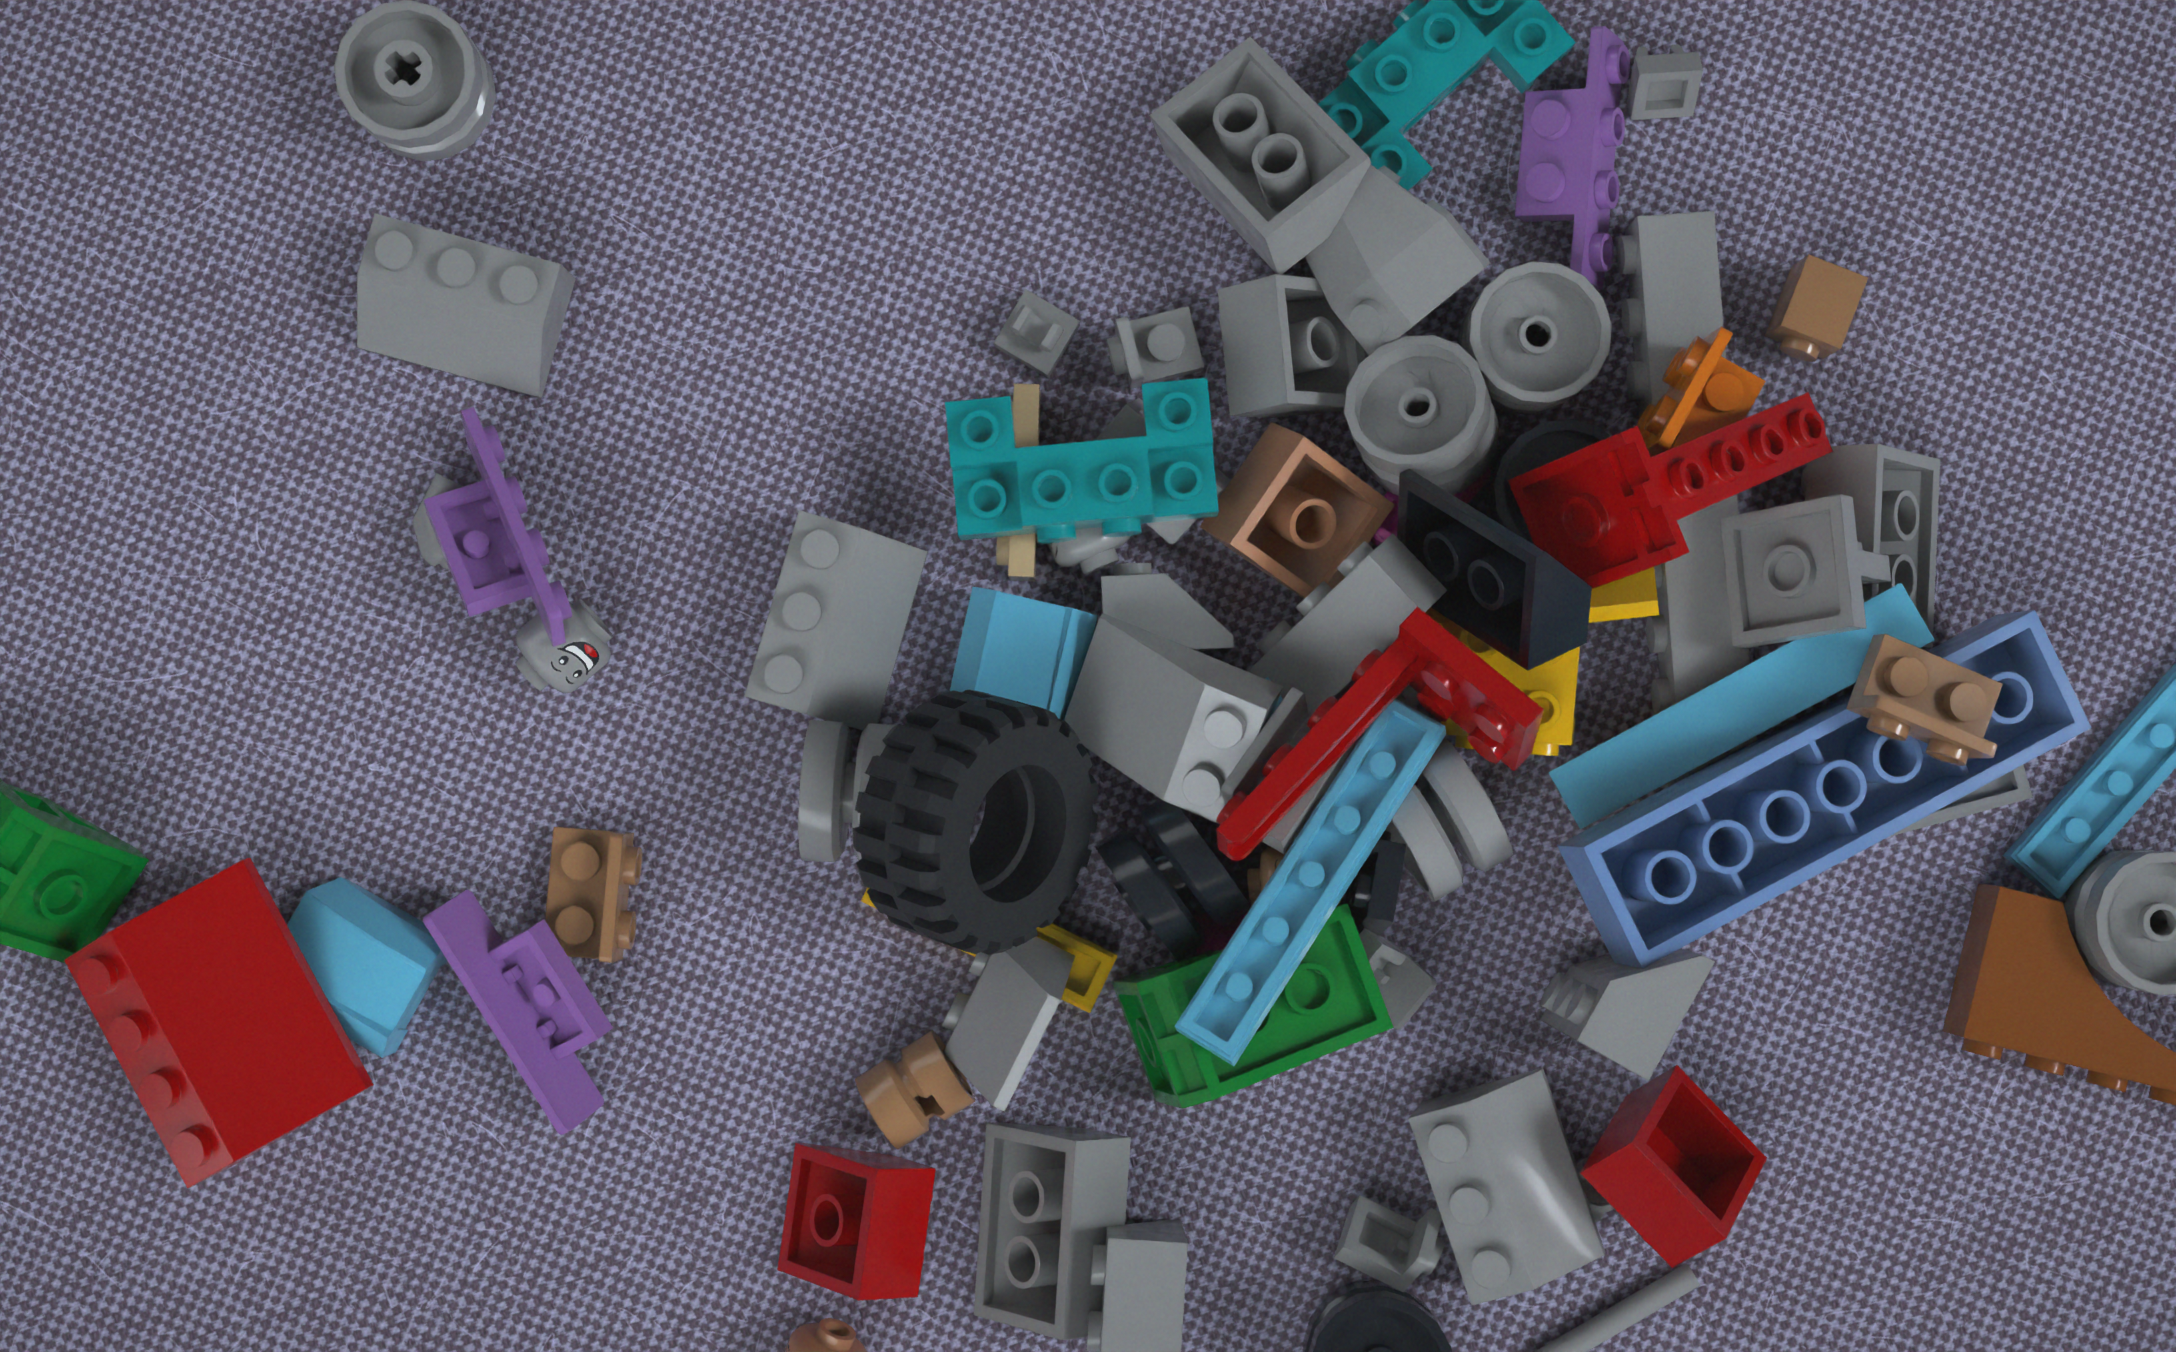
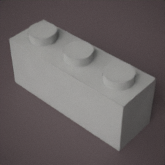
M1393 533L1375 550L1364 541L1337 567L1345 578L1334 589L1323 581L1296 606L1304 617L1293 628L1283 620L1256 645L1263 652L1264 656L1247 672L1264 679L1269 677L1272 682L1283 686L1280 694L1283 699L1292 687L1305 693L1309 717L1324 700L1330 696H1335L1351 681L1355 669L1371 651L1378 649L1380 652H1383L1398 638L1399 625L1417 606L1426 612L1447 591Z

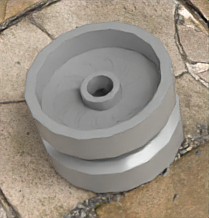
M412 0L380 4L358 17L340 41L334 64L337 94L350 116L395 154L423 162L450 158L474 144L489 124L496 99L493 71L479 47L468 37L459 23L436 6Z
M1532 261L1506 269L1481 291L1471 304L1459 327L1458 344L1478 362L1494 407L1506 413L1536 415L1562 406L1597 377L1610 352L1612 323L1603 297L1585 276L1559 263ZM1526 330H1531V339L1540 337L1543 346L1535 347L1531 345L1526 339Z
M1435 335L1405 336L1396 341L1381 345L1358 365L1346 387L1344 414L1352 437L1369 474L1387 492L1399 496L1400 473L1411 469L1448 493L1455 495L1465 491L1486 472L1497 451L1499 422L1478 362L1457 343Z
M809 721L803 749L799 791L798 836L799 852L802 861L836 862L842 855L847 841L849 823H852V834L853 828L859 827L860 813L855 810L859 791L865 792L870 778L869 775L865 774L873 756L881 755L886 747L882 740L892 727L896 725L868 723L861 733L856 762H853L852 736L845 722ZM853 846L854 854L859 861L862 859L861 853L857 852Z
M1444 737L1417 779L1421 791L1414 784L1385 829L1391 833L1390 841L1406 844L1404 864L1421 889L1434 902L1463 886L1462 865L1452 844L1455 845L1463 858L1472 867L1484 872L1513 856L1512 845L1489 796L1454 746Z
M2145 849L2111 851L2093 860L2070 885L2064 903L2070 931L2079 954L2089 972L2098 980L2122 988L2140 990L2156 995L2176 994V852Z

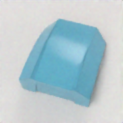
M972 587L950 691L963 692L965 690H974L1044 708L1055 713L1058 719L1064 720L1095 632L1098 615L997 590Z
M340 877L307 890L287 926L349 1039L381 1058L396 1053L408 1032L406 1029L408 1023L439 968L446 964L448 960L423 921L348 879Z

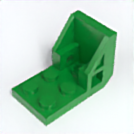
M0 778V944L65 963L64 960L100 937L149 859L137 848L55 802L9 785Z
M1341 903L1336 906L1235 1066H1232L1182 1035L1175 1028V1024L1224 949L1208 950L1185 957L1179 962L1175 960L1112 981L1155 1101L1181 1109L1215 1100L1394 1028L1347 903Z

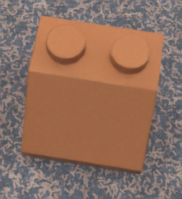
M1271 422L1219 497L1218 517L1205 518L1199 527L1243 559L1305 599L1323 581L1334 589L1345 578L1337 567L1364 541L1370 542L1394 507V504L1305 436Z

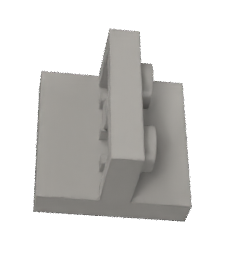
M1837 494L1720 518L1733 647L1750 648L1866 629L1862 587L1891 582V572L1888 555L1864 551L1862 542L1857 541L1853 497Z

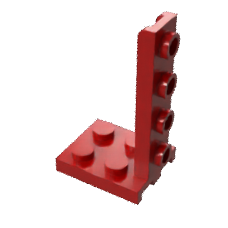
M1807 392L1650 457L1639 427L1635 426L1508 481L1535 546L1547 552L1594 589L1689 553L1690 551L1677 520L1829 454L1833 450L1826 436L1824 421L1816 411L1810 394Z
M1417 606L1399 625L1398 638L1384 653L1374 649L1361 661L1351 677V680L1355 682L1353 686L1339 700L1334 696H1330L1318 706L1307 722V727L1311 730L1295 747L1285 743L1270 757L1262 770V774L1265 776L1263 781L1249 795L1244 791L1238 792L1222 808L1216 819L1220 824L1216 829L1218 849L1234 861L1246 858L1408 685L1418 692V701L1432 716L1443 722L1450 718L1469 734L1467 739L1470 745L1478 754L1494 764L1501 760L1514 772L1532 753L1544 709Z

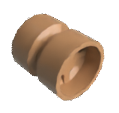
M933 1030L902 1048L900 1062L894 1063L885 1059L855 1078L856 1086L867 1109L885 1137L896 1149H900L929 1130L931 1117L936 1116L946 1120L976 1100L963 1073L943 1053L946 1045Z

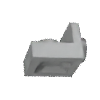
M1189 306L1129 321L1128 316L1115 319V332L1117 336L1106 338L1114 374L1116 376L1126 373L1130 389L1142 387L1143 383L1161 382L1204 370V363Z

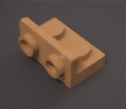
M1878 634L1872 637L1846 709L1868 718L1866 728L1874 733L1900 741H1906L1909 735L1928 743L1925 752L1931 757L1950 764L1965 766L1968 759L1993 758L1998 745L1984 739V735L2003 684L1890 635Z
M553 827L545 921L568 957L599 959V962L614 963L623 959L624 949H632L636 934V912L627 910L629 885H638L642 868L641 847H633V832Z

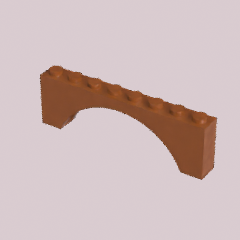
M1978 884L1942 1031L1964 1037L1961 1050L1998 1060H2001L2003 1048L2026 1053L2023 1066L2060 1076L2064 1075L2066 1064L2088 1069L2086 1078L2088 1083L2126 1092L2128 1081L2131 1080L2151 1086L2148 1098L2176 1105V1052H2173L2145 1034L2128 1020L2107 998L2079 954L2069 928L2063 902L2002 886Z

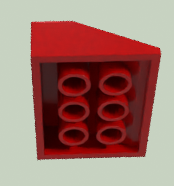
M251 858L237 862L118 926L64 960L187 1189L236 1165L374 1085Z

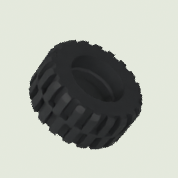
M953 690L939 694L931 699V703L925 701L905 715L907 720L905 725L897 724L892 727L882 740L886 745L880 756H873L865 774L869 775L870 778L865 792L859 791L855 810L860 813L859 827L853 828V846L857 852L861 853L862 859L856 862L863 885L869 888L867 893L870 900L880 913L887 915L892 924L909 932L973 954L980 952L988 955L1002 953L1013 946L1017 947L1038 935L1037 927L1044 928L1049 926L1060 915L1059 905L1063 900H1070L1079 886V883L1075 880L1081 867L1087 868L1092 850L1088 849L1090 834L1096 833L1098 814L1093 811V800L1098 798L1097 781L1092 775L1088 774V770L1093 765L1085 747L1079 743V737L1066 721L1058 719L1055 713L1041 707L974 690H965L963 692ZM986 795L983 819L979 831L969 848L973 822L978 808Z

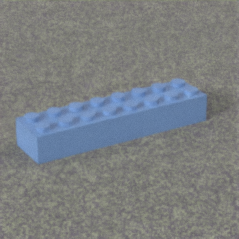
M2029 610L1995 615L1927 651L2003 684L1984 735V739L1998 745L1993 758H1972L1967 760L1965 766L1954 765L1931 757L1925 752L1928 743L1909 735L1906 741H1900L1874 733L1866 728L1868 718L1846 709L1853 692L1852 690L1557 845L1614 963L1643 969L2091 729L2092 727L2036 611Z

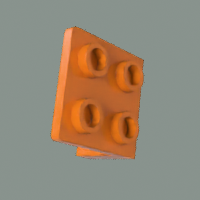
M1721 326L1704 339L1696 336L1687 349L1681 347L1673 357L1662 378L1664 383L1670 385L1667 393L1660 398L1656 406L1650 403L1635 425L1639 427L1650 457L1742 420L1748 415L1766 381L1721 356L1733 332Z

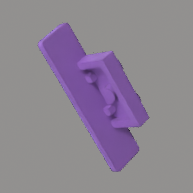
M1606 26L1591 28L1586 88L1527 91L1525 93L1515 217L1523 222L1574 220L1570 269L1585 276L1595 289H1603L1605 272L1611 269L1614 258L1613 240L1608 230L1610 209L1616 207L1619 199V180L1614 171L1616 146L1622 144L1625 133L1624 115L1619 108L1621 84L1627 82L1630 74L1629 51L1624 42Z
M474 407L461 410L466 441L482 481L424 499V505L468 616L471 617L532 596L552 646L564 644L566 639L563 620L572 617L571 607L561 582L557 580L549 583L542 566L548 565L550 562L538 528L526 530L520 514L527 512V506L516 477L511 476L504 479L498 463L505 461V455L497 431L493 425L482 427Z
M470 890L463 891L424 916L423 923L556 1131L563 1135L573 1130L603 1106L604 1099L574 1052L598 1040L613 1027L546 921L543 919L508 940L503 941Z

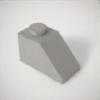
M1151 563L1113 565L1114 576H1101L1102 614H1107L1198 652L1230 651L1233 649V634L1166 573L1152 574Z

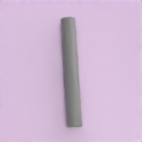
M1685 1263L1535 1352H1588L1699 1287L1700 1284L1691 1268Z

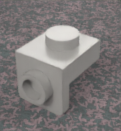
M1364 928L1359 934L1393 1027L1400 1030L1434 990L1437 982L1435 978L1395 943Z
M1359 1195L1349 1208L1334 1259L1404 1292L1421 1273L1430 1275L1441 1257L1444 1240L1437 1237L1442 1221L1439 1211L1430 1208L1418 1222H1415Z

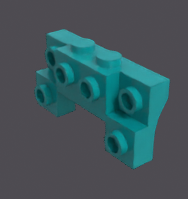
M1414 0L1393 21V25L1397 30L1380 45L1374 38L1370 39L1349 58L1345 65L1349 68L1350 72L1347 73L1345 81L1318 105L1369 156L1373 167L1380 169L1382 166H1386L1401 177L1398 184L1409 191L1416 184L1419 186L1428 178L1433 168L1403 135L1483 66L1488 57L1523 94L1532 86L1536 78L1555 61H1561L1571 51L1576 42L1538 0H1430L1428 3L1424 0Z
M1197 378L1143 383L1141 392L1146 436L1016 448L1011 396L945 402L950 466L953 473L959 539L971 540L1037 533L1038 543H1060L1076 540L1077 529L1102 527L1103 537H1125L1142 533L1141 524L1218 517L1219 507L1213 455L1214 442L1208 379Z

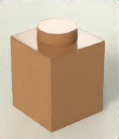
M1808 254L1791 267L1765 337L1781 342L1779 349L1783 353L1803 361L1815 362L1817 357L1824 359L1842 348L1868 277Z

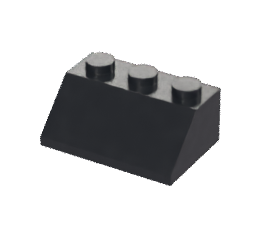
M1411 469L1400 473L1397 538L1447 589L1431 608L1527 671L1587 643L1592 587L1547 552Z

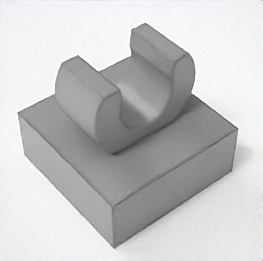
M1676 44L1671 45L1669 54L1648 55L1646 46L1638 47L1634 58L1626 101L1630 120L1693 116L1703 73L1699 52L1685 53L1682 47Z
M1025 289L993 344L998 350L1042 376L1049 378L1080 327V321Z

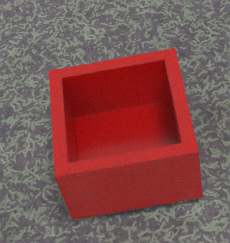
M1675 1065L1625 1096L1580 1174L1637 1231L1643 1240L1673 1268L1727 1238L1767 1157L1678 1065Z

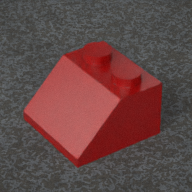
M795 1143L777 1270L858 1301L918 1297L936 1168L895 1155L810 1143Z

